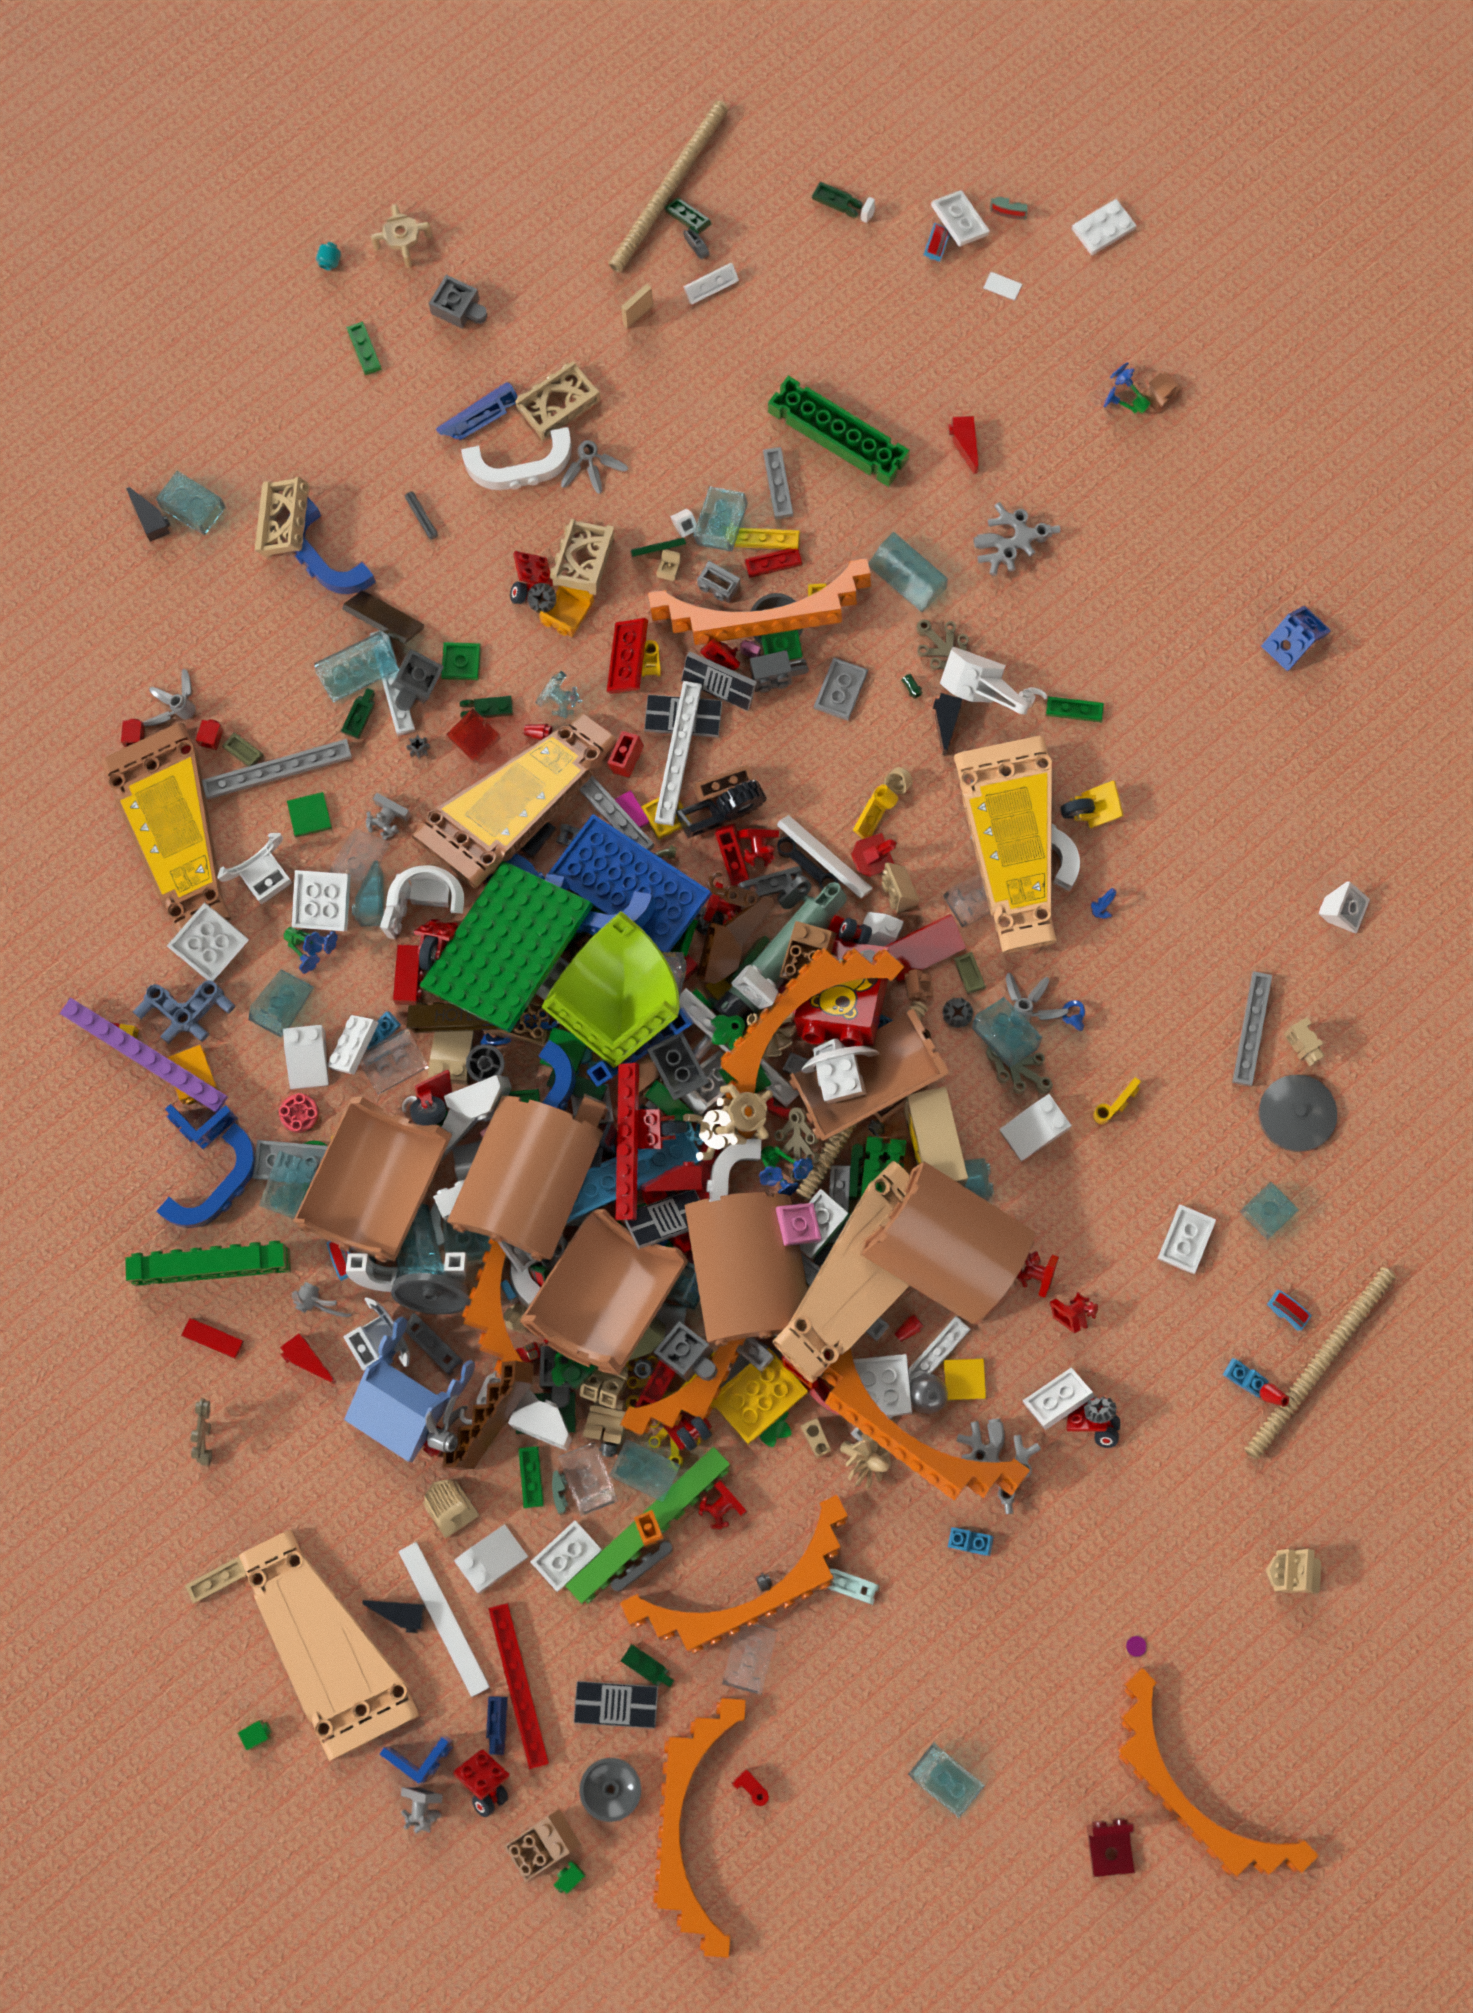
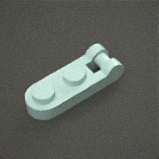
M829 1569L834 1581L831 1582L832 1585L828 1589L873 1605L875 1600L873 1597L875 1591L878 1592L879 1585L837 1569ZM862 1586L868 1588L866 1595L860 1594Z

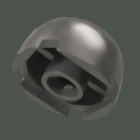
M481 1044L475 1046L466 1057V1068L469 1075L474 1080L480 1082L495 1075L500 1076L504 1070L505 1061L502 1053L496 1047Z
M921 1374L910 1382L911 1405L913 1409L920 1413L931 1414L938 1412L947 1401L948 1391L946 1385L939 1377L933 1374Z

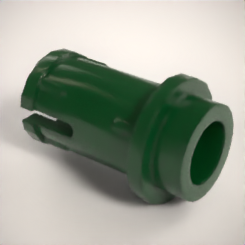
M908 674L901 679L908 689L910 697L915 699L922 695V687L918 686L912 674Z

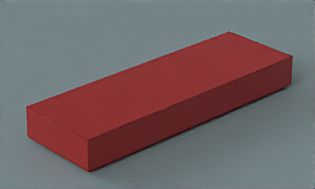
M784 549L744 559L749 578L802 565L799 549Z
M189 1318L181 1335L236 1359L244 1342L239 1338L192 1318Z

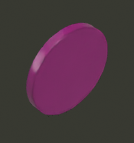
M1139 1636L1129 1638L1126 1643L1127 1652L1134 1657L1142 1656L1147 1648L1145 1640Z

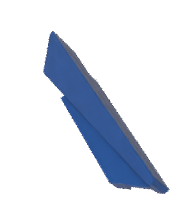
M508 382L504 383L437 427L436 431L440 435L462 440L506 414L505 408L516 404L515 401L518 396L513 386Z

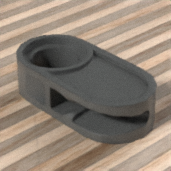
M688 228V231L684 230L683 234L686 241L699 259L702 260L709 256V250L700 236L690 228Z
M805 876L795 878L778 895L777 900L782 908H793L809 893L811 883ZM805 883L803 888L797 889L800 884Z

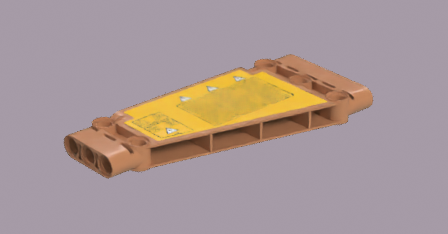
M580 712L567 726L560 727L557 731L439 807L431 810L427 814V820L412 834V837L420 846L468 884L477 888L490 874L495 873L503 860H510L591 778L593 769H599L603 765V759L614 749L617 740L612 734Z
M177 723L103 758L101 765L106 773L109 785L114 791L115 801L159 899L167 909V914L171 918L176 932L178 933L204 902L224 919L230 921L231 916L223 901L220 882L217 878L218 870L202 784L198 751L190 738L185 724ZM184 746H191V751L188 754L182 753ZM157 764L154 770H150L152 765ZM123 780L120 786H116L118 781ZM216 893L214 899L208 900L210 894ZM180 909V915L174 916L175 911Z

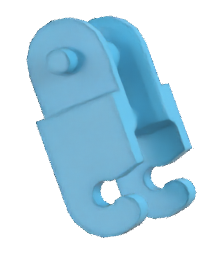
M686 1122L688 1123L687 1132H684V1135H687V1141H696L698 1145H702L703 1140L699 1136L701 1125L697 1124L696 1131H694L691 1123Z

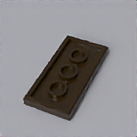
M363 590L345 602L342 607L344 611L403 644H406L424 628L423 623Z

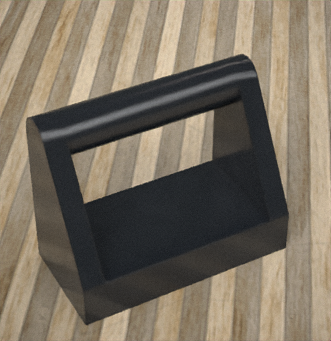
M710 798L676 811V815L688 839L721 827L725 821L721 811ZM707 807L713 816L695 824H691L685 817V815Z

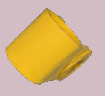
M647 640L645 644L642 677L646 675L661 677L659 646L654 640ZM649 648H654L656 650L652 654L646 652Z

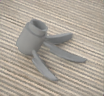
M587 440L578 446L577 452L580 458L577 463L573 462L562 479L561 486L563 488L567 487L580 471L582 460H589L590 466L587 468L589 477L595 491L600 494L602 492L600 475L597 466L593 465L592 458L595 456L601 459L600 462L613 469L627 471L628 467L607 454H597L596 444ZM588 448L590 450L589 454H585L583 449Z
M186 669L182 670V695L175 694L172 696L158 688H149L156 698L170 705L172 711H167L144 721V726H155L167 722L173 714H177L185 720L194 715L195 705L187 699L191 695V682Z
M1007 973L1006 983L1011 1000H1016L1012 1012V1020L1016 1024H1028L1031 1016H1038L1040 1020L1062 1017L1068 1013V1009L1039 1010L1038 1013H1032V1002H1037L1048 986L1049 978H1043L1027 999L1021 998L1012 974Z
M305 1282L304 1286H301L299 1292L294 1291L292 1293L293 1303L296 1304L295 1308L304 1313L307 1310L311 1311L313 1306H316L332 1315L340 1317L351 1316V1314L337 1312L324 1307L334 1306L337 1301L319 1299V1288Z
M457 1394L452 1396L446 1407L442 1420L443 1424H445L443 1429L436 1428V1422L430 1411L426 1415V1426L429 1430L427 1435L428 1446L446 1453L453 1452L458 1444V1438L447 1430L460 1417V1410L463 1408L465 1412L468 1409V1406L463 1405L452 1413L458 1397Z

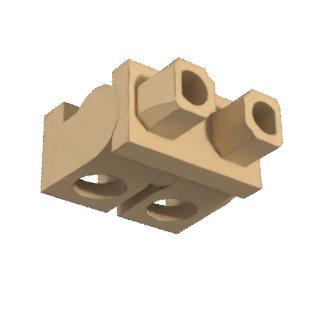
M1306 1017L1291 1026L1284 1035L1293 1049L1299 1053L1297 1054L1299 1060L1304 1058L1308 1065L1311 1066L1325 1055L1320 1049L1323 1043L1320 1039L1317 1040L1314 1032L1309 1030L1308 1026L1311 1022Z
M624 1366L620 1375L602 1372L597 1369L581 1385L580 1396L594 1402L599 1398V1404L615 1409L620 1396L627 1386L629 1368Z
M598 1398L590 1406L583 1437L601 1440L603 1430L605 1429L603 1441L621 1445L624 1427L619 1425L625 1415L626 1401L618 1400L615 1409H608L606 1406L599 1404Z

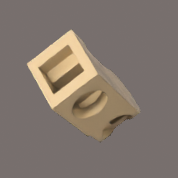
M817 1418L800 1425L816 1458L831 1452Z

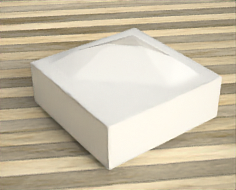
M871 197L867 199L861 210V221L865 223L868 222L875 212V199Z

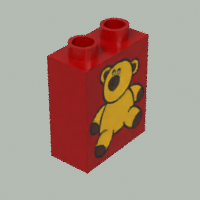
M835 941L831 954L842 962L843 955L848 950L852 951L855 948L872 963L873 956L879 950L882 951L885 948L889 952V949L884 946ZM888 978L857 979L835 985L812 996L796 1008L794 1020L798 1036L802 1037L805 1042L816 1045L824 1043V1040L838 1039L845 1047L874 1046Z

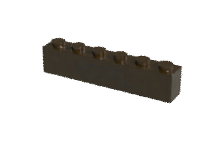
M433 1002L432 1005L416 1003V1005L408 1006L406 1028L414 1033L502 1030L451 1003ZM520 1019L513 1029H519Z

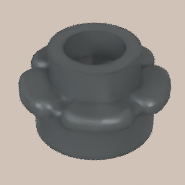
M878 1119L876 1121L871 1120L868 1129L877 1137L885 1134V1125Z
M646 1359L638 1360L633 1369L635 1375L641 1379L648 1378L653 1373L651 1362Z
M602 1442L601 1447L598 1448L599 1451H602L601 1455L606 1457H613L618 1452L616 1450L617 1444Z
M761 1572V1575L756 1576L761 1592L769 1591V1587L772 1586L769 1575H764Z

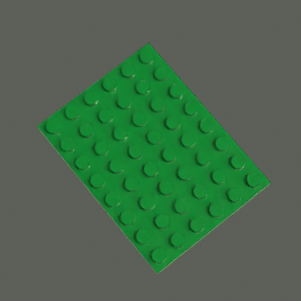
M502 861L455 931L454 938L447 943L440 954V958L435 961L420 987L510 1033L588 915L593 904L580 896Z

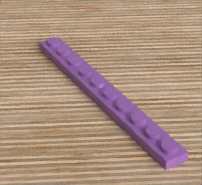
M70 998L61 1010L60 1014L214 1112L217 1113L228 1099L225 1094L74 999Z

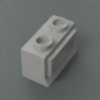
M708 561L697 579V585L702 591L714 594L715 598L719 601L729 603L740 587V578ZM711 572L722 581H727L731 585L726 590L706 578L707 575Z

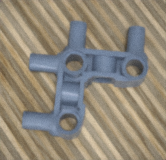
M210 980L203 982L186 1003H178L166 989L158 984H153L147 988L146 994L143 997L144 1000L133 1013L142 1019L152 1008L156 1007L169 1018L172 1024L160 1036L168 1044L180 1032L184 1031L191 1032L203 1042L209 1036V1033L198 1024V1021L214 1004L220 1006L228 1014L234 1010L235 1004L224 996V991L215 982ZM209 988H215V991L212 994H207V990ZM161 991L158 998H153L155 992ZM187 1015L188 1020L184 1023H180V1019L183 1016Z

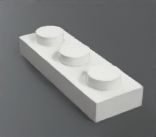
M729 263L684 286V290L689 302L694 304L739 281L733 264Z

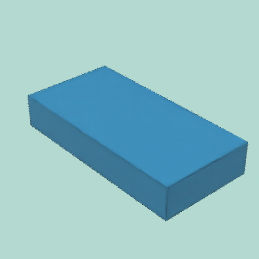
M507 1280L501 1282L500 1285L511 1304L514 1305L520 1302Z

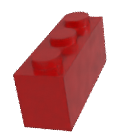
M397 944L393 992L395 1005H416V1003H419V1000H422L420 981L424 979V970H421L419 964V945Z

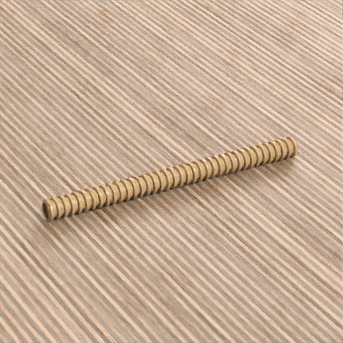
M715 101L706 118L703 119V122H701L697 131L691 137L692 139L689 140L686 148L683 149V152L674 163L675 165L672 166V169H670L666 178H664L654 193L655 195L652 196L649 204L646 205V208H644L640 217L632 226V230L626 235L623 243H621L608 264L612 270L619 273L623 271V268H625L629 259L637 250V246L640 245V242H642L646 233H648L658 218L657 216L660 215L663 207L666 206V203H668L672 194L678 188L677 186L680 185L683 177H685L697 156H699L703 147L711 138V134L714 133V130L717 129V126L728 112V107L725 103Z
M913 1001V1006H910L909 1009H914L921 1022V1017L925 1016L924 1012H927L928 1008L919 1001ZM855 1124L828 1138L829 1142L825 1143L826 1147L822 1148L823 1152L818 1154L819 1161L812 1164V1171L806 1179L802 1180L803 1184L799 1185L800 1189L796 1190L798 1195L806 1200L812 1199L811 1195L815 1194L814 1190L818 1189L821 1179L825 1178L824 1174L828 1173L827 1169L831 1168L830 1164H833L837 1154H840V1148L843 1149V1143L846 1144V1139L850 1137L849 1134L853 1133L852 1129L856 1128Z
M1385 1267L1380 1268V1272L1376 1273L1377 1277H1373V1282L1371 1281L1369 1283L1370 1286L1365 1288L1366 1291L1362 1292V1296L1358 1297L1359 1301L1354 1302L1355 1306H1351L1352 1310L1347 1312L1348 1315H1345L1344 1320L1340 1321V1325L1336 1326L1337 1330H1333V1335L1331 1334L1329 1336L1330 1339L1325 1341L1326 1344L1322 1345V1349L1318 1350L1319 1354H1315V1359H1311L1312 1363L1307 1365L1308 1368H1305L1304 1373L1300 1374V1378L1296 1379L1297 1383H1293V1388H1290V1392L1286 1393L1290 1399L1288 1405L1285 1407H1275V1412H1272L1271 1417L1267 1418V1422L1263 1423L1264 1427H1260V1432H1256L1257 1436L1252 1438L1253 1441L1248 1443V1447H1245V1451L1255 1459L1261 1458L1260 1454L1263 1455V1450L1268 1449L1267 1445H1270L1272 1443L1271 1440L1275 1439V1434H1279L1278 1430L1283 1429L1282 1425H1286V1420H1289L1290 1415L1294 1414L1293 1411L1298 1409L1297 1405H1301L1300 1401L1305 1399L1304 1396H1307L1309 1394L1308 1391L1312 1390V1386L1316 1385L1315 1381H1319V1376H1322L1323 1371L1327 1370L1326 1367L1331 1365L1330 1361H1334L1333 1357H1337V1352H1340L1341 1347L1345 1346V1342L1349 1341L1348 1337H1352V1333L1356 1332L1355 1328H1359V1323H1362L1363 1318L1367 1317L1366 1314L1371 1312L1370 1308H1374L1373 1304H1377V1299H1380L1381 1294L1385 1293L1384 1290H1387L1389 1288L1388 1285L1392 1284L1391 1280H1395L1396 1276L1391 1270Z

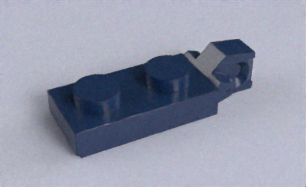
M488 1697L486 1738H489L490 1755H504L508 1697Z

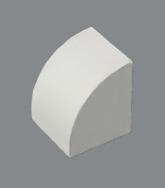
M688 509L670 516L681 537L699 530L693 514Z

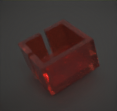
M473 708L446 734L448 739L473 764L486 753L485 748L490 750L501 739L499 733L486 723Z

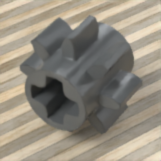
M417 735L414 739L409 738L410 745L406 747L407 750L411 751V757L415 755L420 760L422 756H428L427 749H431L430 744H426V737L421 739Z

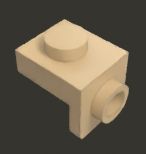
M663 550L656 577L674 581L680 567L681 554Z

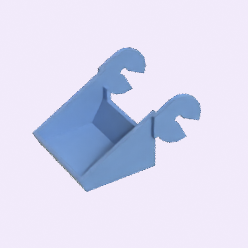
M399 1317L394 1321L393 1336L384 1335L378 1348L379 1359L366 1367L344 1420L403 1459L413 1462L426 1442L429 1433L426 1426V1415L430 1411L437 1425L452 1396L457 1394L459 1397L469 1382L475 1369V1362L469 1360L463 1364L461 1379L459 1381L452 1379L447 1394L443 1391L437 1395L390 1365L393 1362L392 1358L396 1354L394 1348L407 1327V1319Z

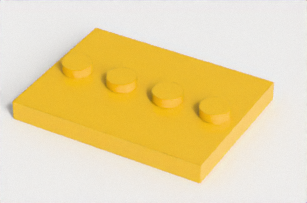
M769 1347L766 1350L775 1358L762 1373L750 1363L724 1385L717 1400L713 1399L711 1402L748 1445L808 1393L799 1380L783 1367V1362Z

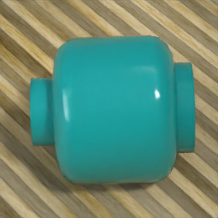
M332 242L320 245L316 255L318 266L328 271L337 268L341 258V251Z

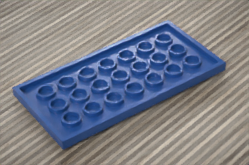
M594 814L591 815L548 873L565 877L569 884V890L590 901L593 906L607 915H614L624 911L630 904L634 891L653 895L657 903L649 921L641 929L652 939L659 950L668 955L712 895L707 888Z

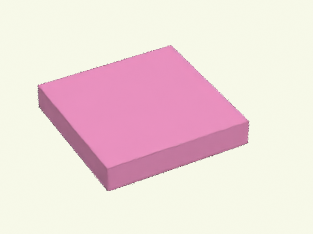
M813 1203L778 1206L775 1208L784 1246L817 1243L822 1240Z

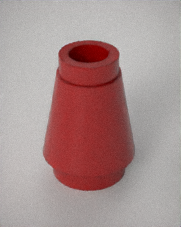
M547 723L530 724L524 727L525 736L540 741L553 733L552 726H548Z
M913 1314L911 1317L908 1316L894 1334L902 1343L904 1340L921 1332V1328L924 1325Z
M1267 1383L1260 1389V1397L1264 1402L1282 1407L1288 1405L1289 1396L1276 1385Z

